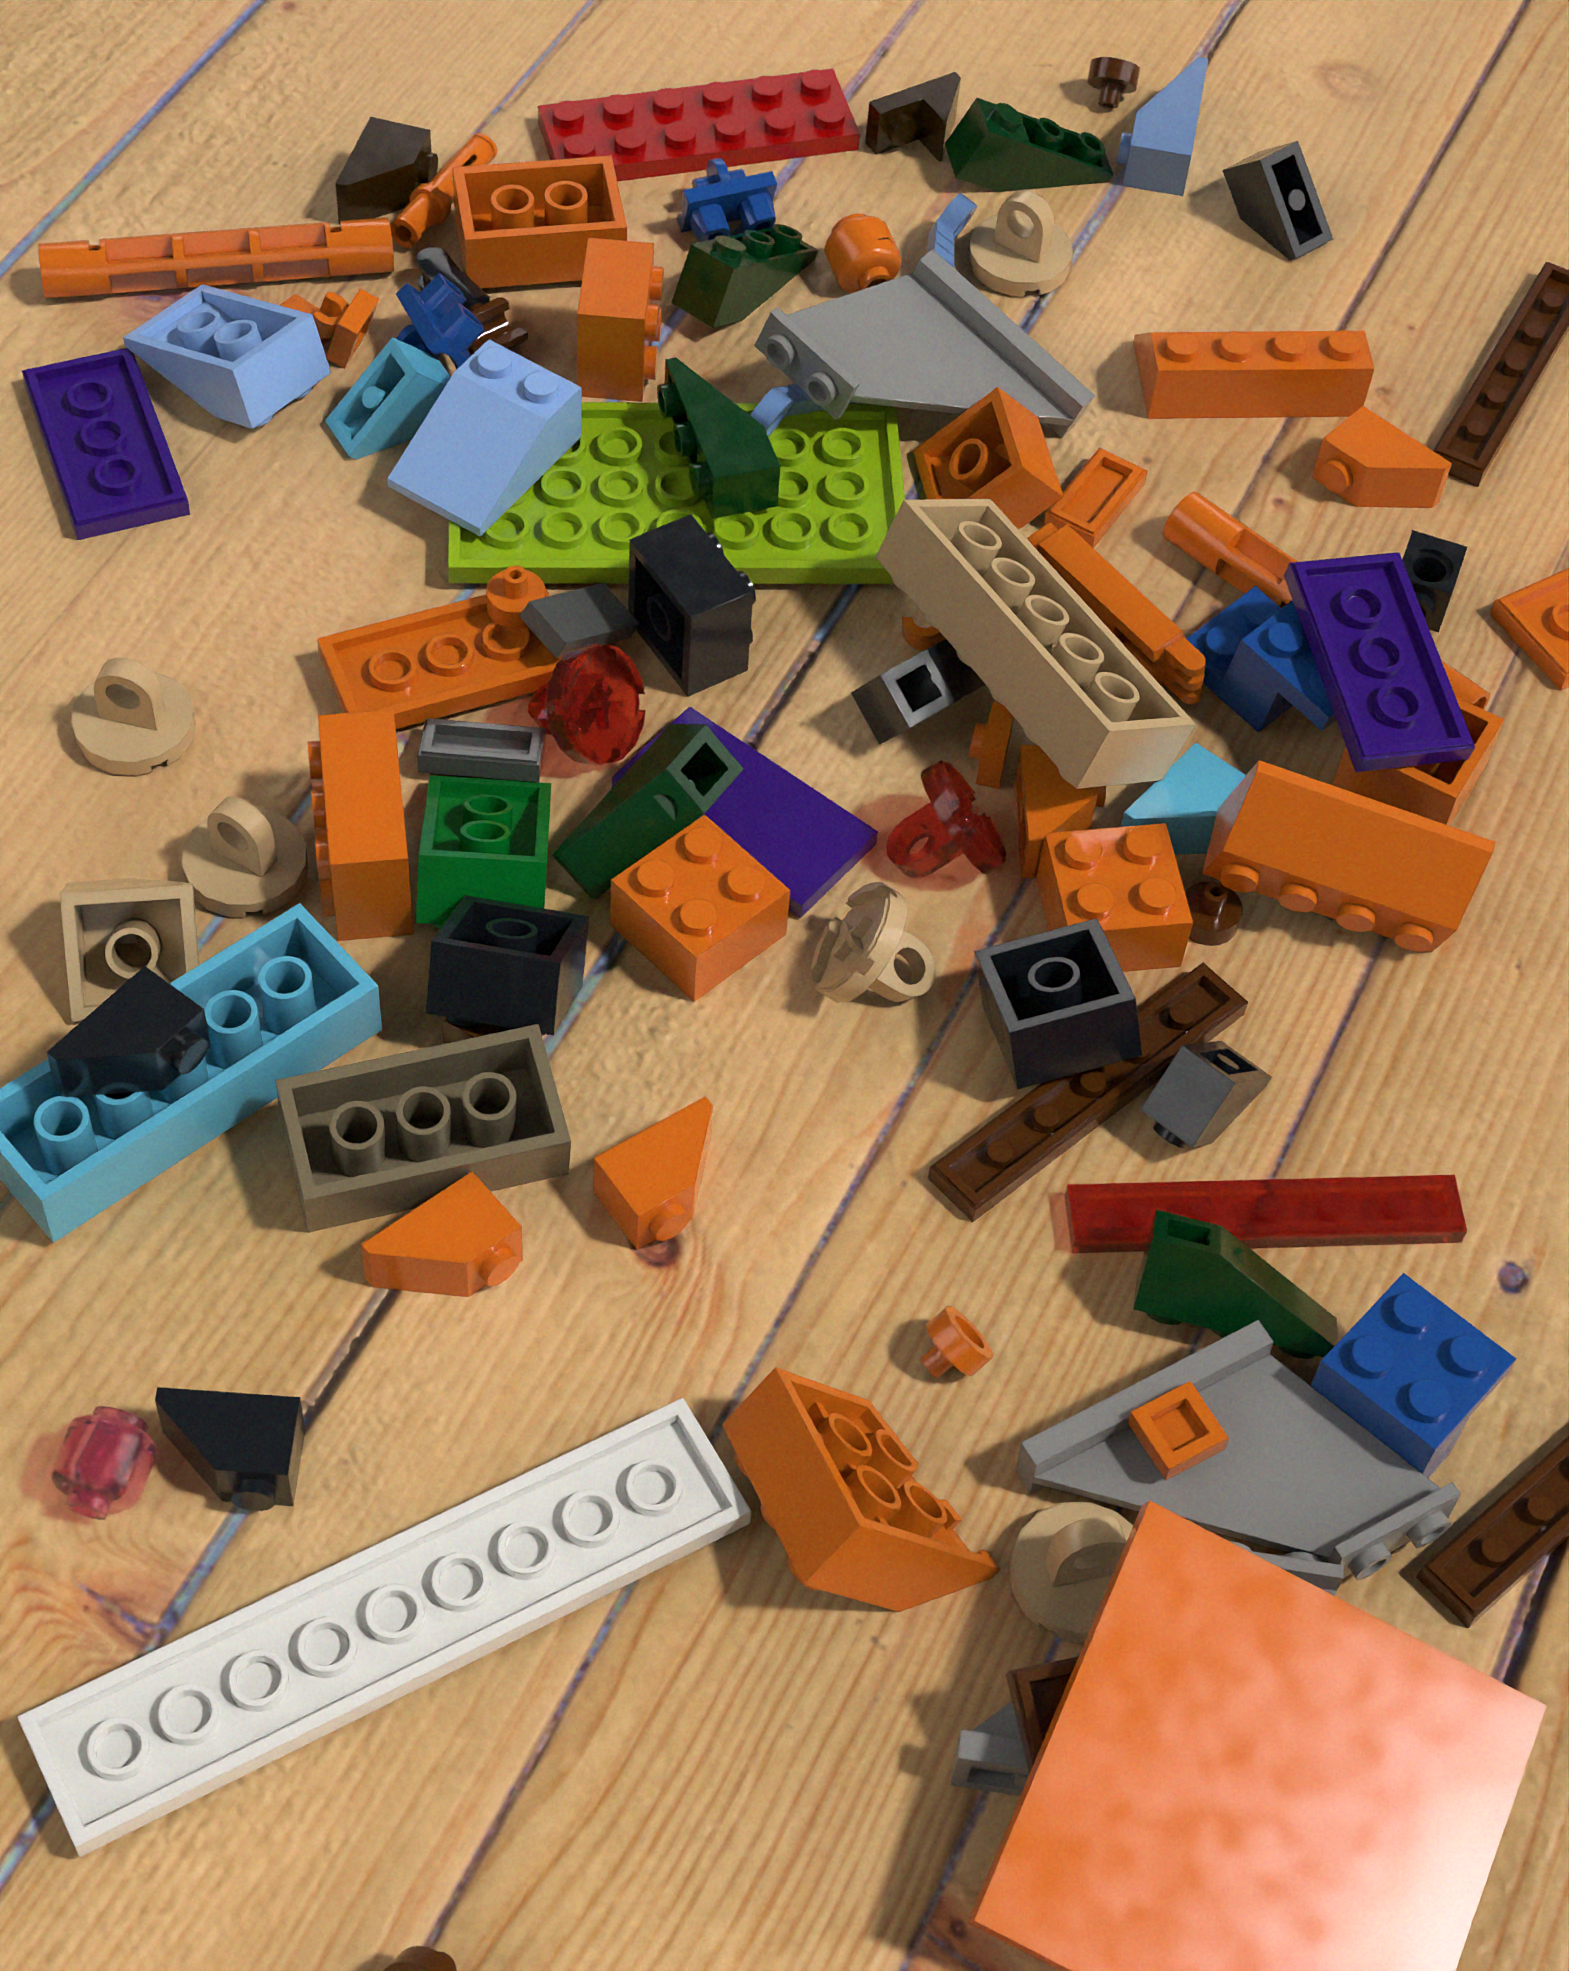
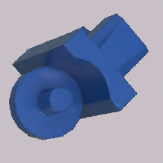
M722 158L711 159L707 162V176L693 179V188L683 190L682 212L677 215V222L681 232L692 230L698 242L712 240L720 235L729 236L730 228L727 222L741 220L745 230L756 231L771 228L775 224L776 215L773 198L777 182L773 171L746 176L743 169L728 172V168Z
M439 273L421 292L406 283L396 293L413 323L404 327L396 337L397 340L439 358L441 353H444L450 357L456 369L471 357L467 348L485 329L479 319L463 306L466 298L456 285Z

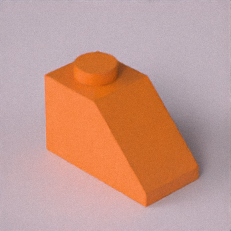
M1362 406L1323 438L1312 478L1355 507L1433 508L1440 501L1452 463L1368 408Z
M1021 745L1014 778L1021 878L1036 877L1045 833L1090 829L1095 807H1104L1106 799V786L1076 789L1074 785L1063 779L1058 767L1039 745Z
M706 1096L594 1157L593 1193L636 1250L656 1239L658 1241H666L673 1238L693 1219L711 1140L713 1105Z
M473 1171L361 1244L365 1279L372 1287L470 1297L486 1285L496 1286L504 1282L514 1273L519 1263L523 1261L522 1226Z

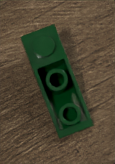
M980 98L975 99L944 144L957 179L996 192L1107 183L1114 175L1105 153V146L1096 136L1087 132L1079 134L1060 127L1048 118L1037 119L1018 112L1008 104H994Z
M774 224L771 228L757 231L745 230L742 234L732 236L720 235L712 240L692 243L671 303L712 328L743 321L816 259L819 250L802 241L803 236L799 231L782 224Z
M678 358L665 359V383L658 384L657 386L658 404L663 418L671 417L674 424L673 439L678 456L680 458L687 457L690 463L689 478L695 497L704 498L712 519L777 507L781 466L764 426Z
M670 724L552 856L591 899H598L611 888V879L702 816L744 768L706 724Z
M1156 1209L1136 1280L1133 1310L1145 1312L1151 1319L1167 1325H1179L1184 1322L1212 1329L1221 1338L1259 1320L1273 1340V1345L1278 1346L1284 1353L1301 1359H1311L1315 1356L1324 1358L1337 1344V1318L1223 1226Z

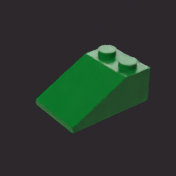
M429 776L418 854L416 923L431 924L435 928L441 929L465 895L544 908L551 783Z

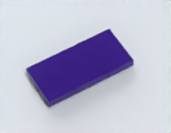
M128 348L22 370L24 385L77 540L190 515L189 502L133 352Z
M1400 553L1289 563L1284 578L1355 772L1468 760L1475 746Z
M687 708L671 723L706 724L744 768L704 814L790 889L789 911L797 917L801 918L876 845L877 830L693 708ZM661 733L612 776V788Z

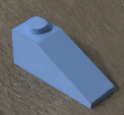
M1198 57L1146 103L1136 113L1133 133L1122 132L1117 163L1126 165L1123 186L1183 196L1194 145L1208 58Z

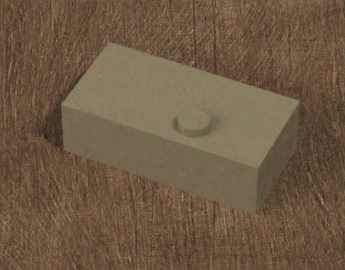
M539 1024L275 1080L280 1118L307 1233L415 1209L472 1171L491 1192L569 1174L571 1138Z

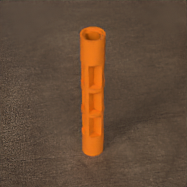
M389 217L340 221V227H330L329 222L106 238L99 239L100 245H90L89 240L38 244L41 279L46 299L199 287L202 284L217 286L394 272Z
M1196 491L1189 493L1176 505L1164 526V539L1244 594L1256 586L1281 609L1292 601L1284 574L1289 563L1298 561ZM1441 660L1455 696L1481 709H1485L1490 693Z

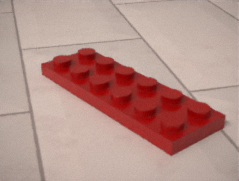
M833 68L538 105V124L550 160L612 156L617 182L706 170L708 160L722 158L727 167L859 150L860 132Z

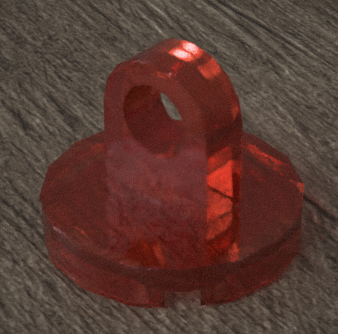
M599 644L581 645L570 649L557 662L550 680L532 696L528 705V713L540 728L546 729V734L553 735L560 750L573 761L588 765L614 763L624 759L636 746L643 729L645 710H639V694H645L643 680L633 660L620 648Z
M940 760L934 765L931 764L923 769L920 777L930 803L909 815L895 826L886 844L889 859L904 875L911 878H921L934 873L962 854L982 874L988 875L998 869V866L1006 861L1007 851L991 817H987L985 813L979 816V807L972 805L971 802L976 800L973 795L975 792L949 762ZM928 837L923 848L909 855L911 848L916 842Z

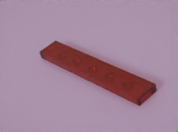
M1455 1175L1067 1184L1064 1195L1072 1254L1144 1252L1156 1209L1223 1226L1250 1249L1462 1243L1467 1233Z

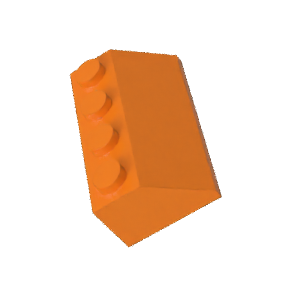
M1365 331L1148 332L1134 335L1133 340L1148 419L1349 417L1360 407L1364 406L1374 373V365Z
M1259 760L1217 809L1202 874L1220 880L1223 886L1233 891H1253L1277 899L1283 907L1296 912L1312 911L1335 919L1345 929L1356 932L1370 931L1394 939L1395 943L1403 949L1416 952H1433L1457 931L1493 854L1495 841Z

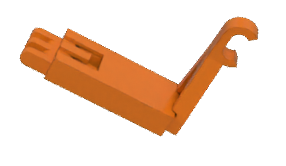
M1049 522L1027 538L1161 686L1166 685L1178 698L1187 704H1195L1202 699L1206 662L1204 655L1183 636V631L1080 535L1068 524L1057 529ZM902 617L903 637L913 648L924 651L946 639L937 628L933 626L922 628L914 623L913 617Z

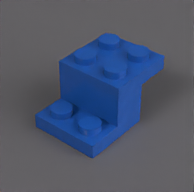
M1254 586L1186 638L1206 659L1203 684L1258 733L1291 706L1298 709L1321 731L1336 721L1293 600L1281 609L1259 588Z
M1403 1273L1321 1360L1310 1386L1429 1478L1452 1451L1471 1414L1510 1372L1516 1358Z

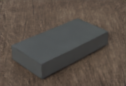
M604 583L529 601L520 615L522 621L555 658L631 638L640 624Z
M425 719L418 751V772L539 782L545 751L546 729Z

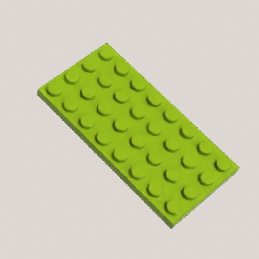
M581 402V438L480 537L449 520V583H488L495 574L504 571L508 567L521 566L525 570L539 576L543 583L629 584L630 539L691 514L706 533L710 532L717 537L725 557L737 572L743 571L749 577L752 584H894L892 576L876 559V555L903 500H905L896 407L874 404H849L844 414L837 420L825 410L799 413L798 415L791 416L786 415L768 437L781 466L778 506L712 519L704 498H696L692 491L689 478L690 463L687 457L680 458L678 456L673 439L674 424L671 417L663 418L658 403ZM759 403L735 404L750 415Z

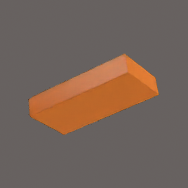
M1099 447L1062 492L1064 497L1053 504L1045 513L1043 526L1051 522L1057 529H1060L1068 524L1094 548L1145 485L1148 470Z

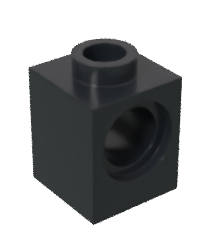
M1412 530L1402 561L1429 629L1439 632L1468 547Z

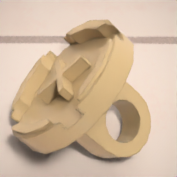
M1026 189L1017 190L1000 206L998 215L988 217L975 227L969 239L968 261L970 260L972 263L971 271L976 279L993 291L1014 297H1025L1026 291L1039 290L1038 295L1052 292L1065 282L1071 270L1073 260L1072 241L1065 231L1054 223L1053 212L1043 197Z
M113 658L105 662L95 682L87 686L75 701L71 716L74 738L77 746L82 750L83 756L93 766L119 775L138 776L152 772V766L159 765L166 761L168 766L178 760L192 743L196 725L189 695L174 679L151 671L141 663L128 658Z
M228 796L210 813L208 818L193 828L183 845L181 866L186 883H193L194 899L207 910L230 918H247L246 912L262 910L264 915L277 911L298 895L307 879L308 852L307 845L299 828L284 815L262 807H254L241 798Z
M882 881L866 884L852 893L845 903L852 909L843 920L835 916L832 921H829L816 946L811 965L812 980L818 983L815 988L836 1003L849 1002L864 993L868 988L894 1002L908 1001L929 991L935 979L936 968L934 958L922 941L904 930L908 915L906 898ZM896 954L906 959L910 966L911 978L908 984L904 983L895 972L894 959Z
M1062 1502L1038 1512L1020 1531L1009 1564L1011 1591L1023 1614L1036 1626L1039 1627V1624H1042L1046 1629L1056 1632L1055 1637L1071 1643H1084L1133 1525L1116 1511L1091 1502Z

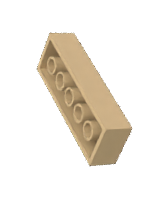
M991 499L903 500L881 544L876 559L892 576L894 584L905 591L922 610L926 621L937 628L955 648L959 659L970 666L988 686L992 697L1004 705L1021 724L1026 736L1032 742L1039 745L1054 762L1063 779L1074 785L1076 789L1163 780L1195 727V722Z

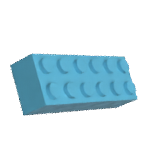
M301 903L169 983L204 1008L211 1047L207 1050L202 1062L193 1071L187 1074H180L164 1090L65 1097L55 1089L48 1059L0 1088V1180L53 1243L278 1098L275 1080L319 1071L382 1030L378 985Z

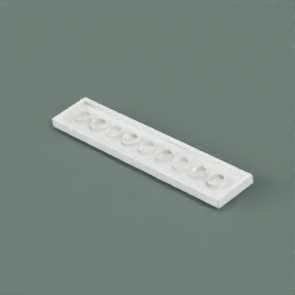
M681 1398L17 1717L80 1858L750 1524L752 1511L684 1398Z

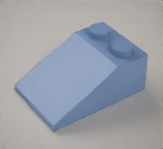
M203 284L123 337L126 348L214 417L251 429L268 423L273 418L274 413L294 399L306 396L311 392L312 386L331 374L312 314Z
M489 339L453 373L388 476V487L480 537L581 438V387Z

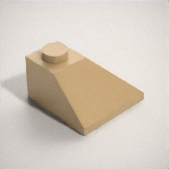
M135 878L68 882L60 892L71 1021L84 1020L144 966L168 983H171L200 965L193 883Z

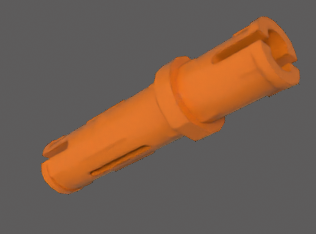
M483 133L474 134L428 183H422L412 191L410 203L390 224L391 236L397 244L404 248L413 247L433 225H440L449 217L451 205L454 203L452 167L488 165L497 155V147L490 137Z

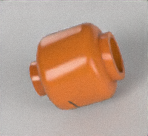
M860 213L848 215L834 225L831 234L826 240L824 251L839 287L849 294L893 280L899 273L902 264L901 255L887 224L878 217Z

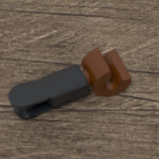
M431 247L418 252L416 255V265L422 271L418 278L419 289L422 291L439 273L461 290L466 298L463 306L471 311L484 327L485 331L468 347L471 355L489 339L507 349H512L527 341L528 332L522 327L512 328L505 318L504 312L510 309L508 300L499 297L490 301V297L464 272L460 271V268L444 250Z

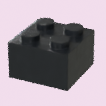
M690 514L630 539L628 611L640 623L636 631L687 697L748 671L749 647L753 642L751 629L752 605L756 602V594L749 577L743 571L737 572L725 557L717 537L710 532L706 533Z
M465 895L431 941L426 1013L447 1017L452 1024L459 1026H477L484 1023L507 1027L509 1030L539 1024L542 1036L545 1034L554 1036L583 986L589 916Z
M1097 918L974 951L983 1009L1017 1089L1142 1056L1136 998Z

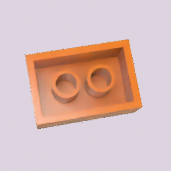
M612 156L452 167L454 218L463 271L480 288L580 281L583 276L588 238L627 241V224Z
M394 709L318 715L320 741H307L310 777L311 779L323 778V780L312 781L311 791L314 828L316 829L315 849L323 917L335 916L338 941L414 935Z

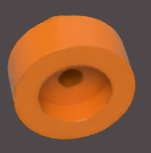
M510 566L504 571L495 574L489 580L486 587L487 612L491 619L507 628L519 629L528 627L522 621L520 615L529 601L546 597L543 581L535 573L525 570L521 566Z
M946 1306L926 1325L927 1332L935 1345L920 1359L925 1368L936 1378H940L953 1365L965 1375L973 1376L993 1358L992 1349L979 1330L961 1312L951 1306Z

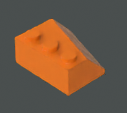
M775 1367L722 1424L735 1450V1463L750 1479L762 1503L760 1511L763 1518L776 1531L789 1556L787 1560L789 1570L806 1588L814 1591H827L901 1612L990 1580L1001 1570L986 1550H979L975 1553L967 1548L953 1530L962 1521L961 1517L947 1499H937L931 1491L915 1481L912 1474L917 1470L918 1462L868 1399Z

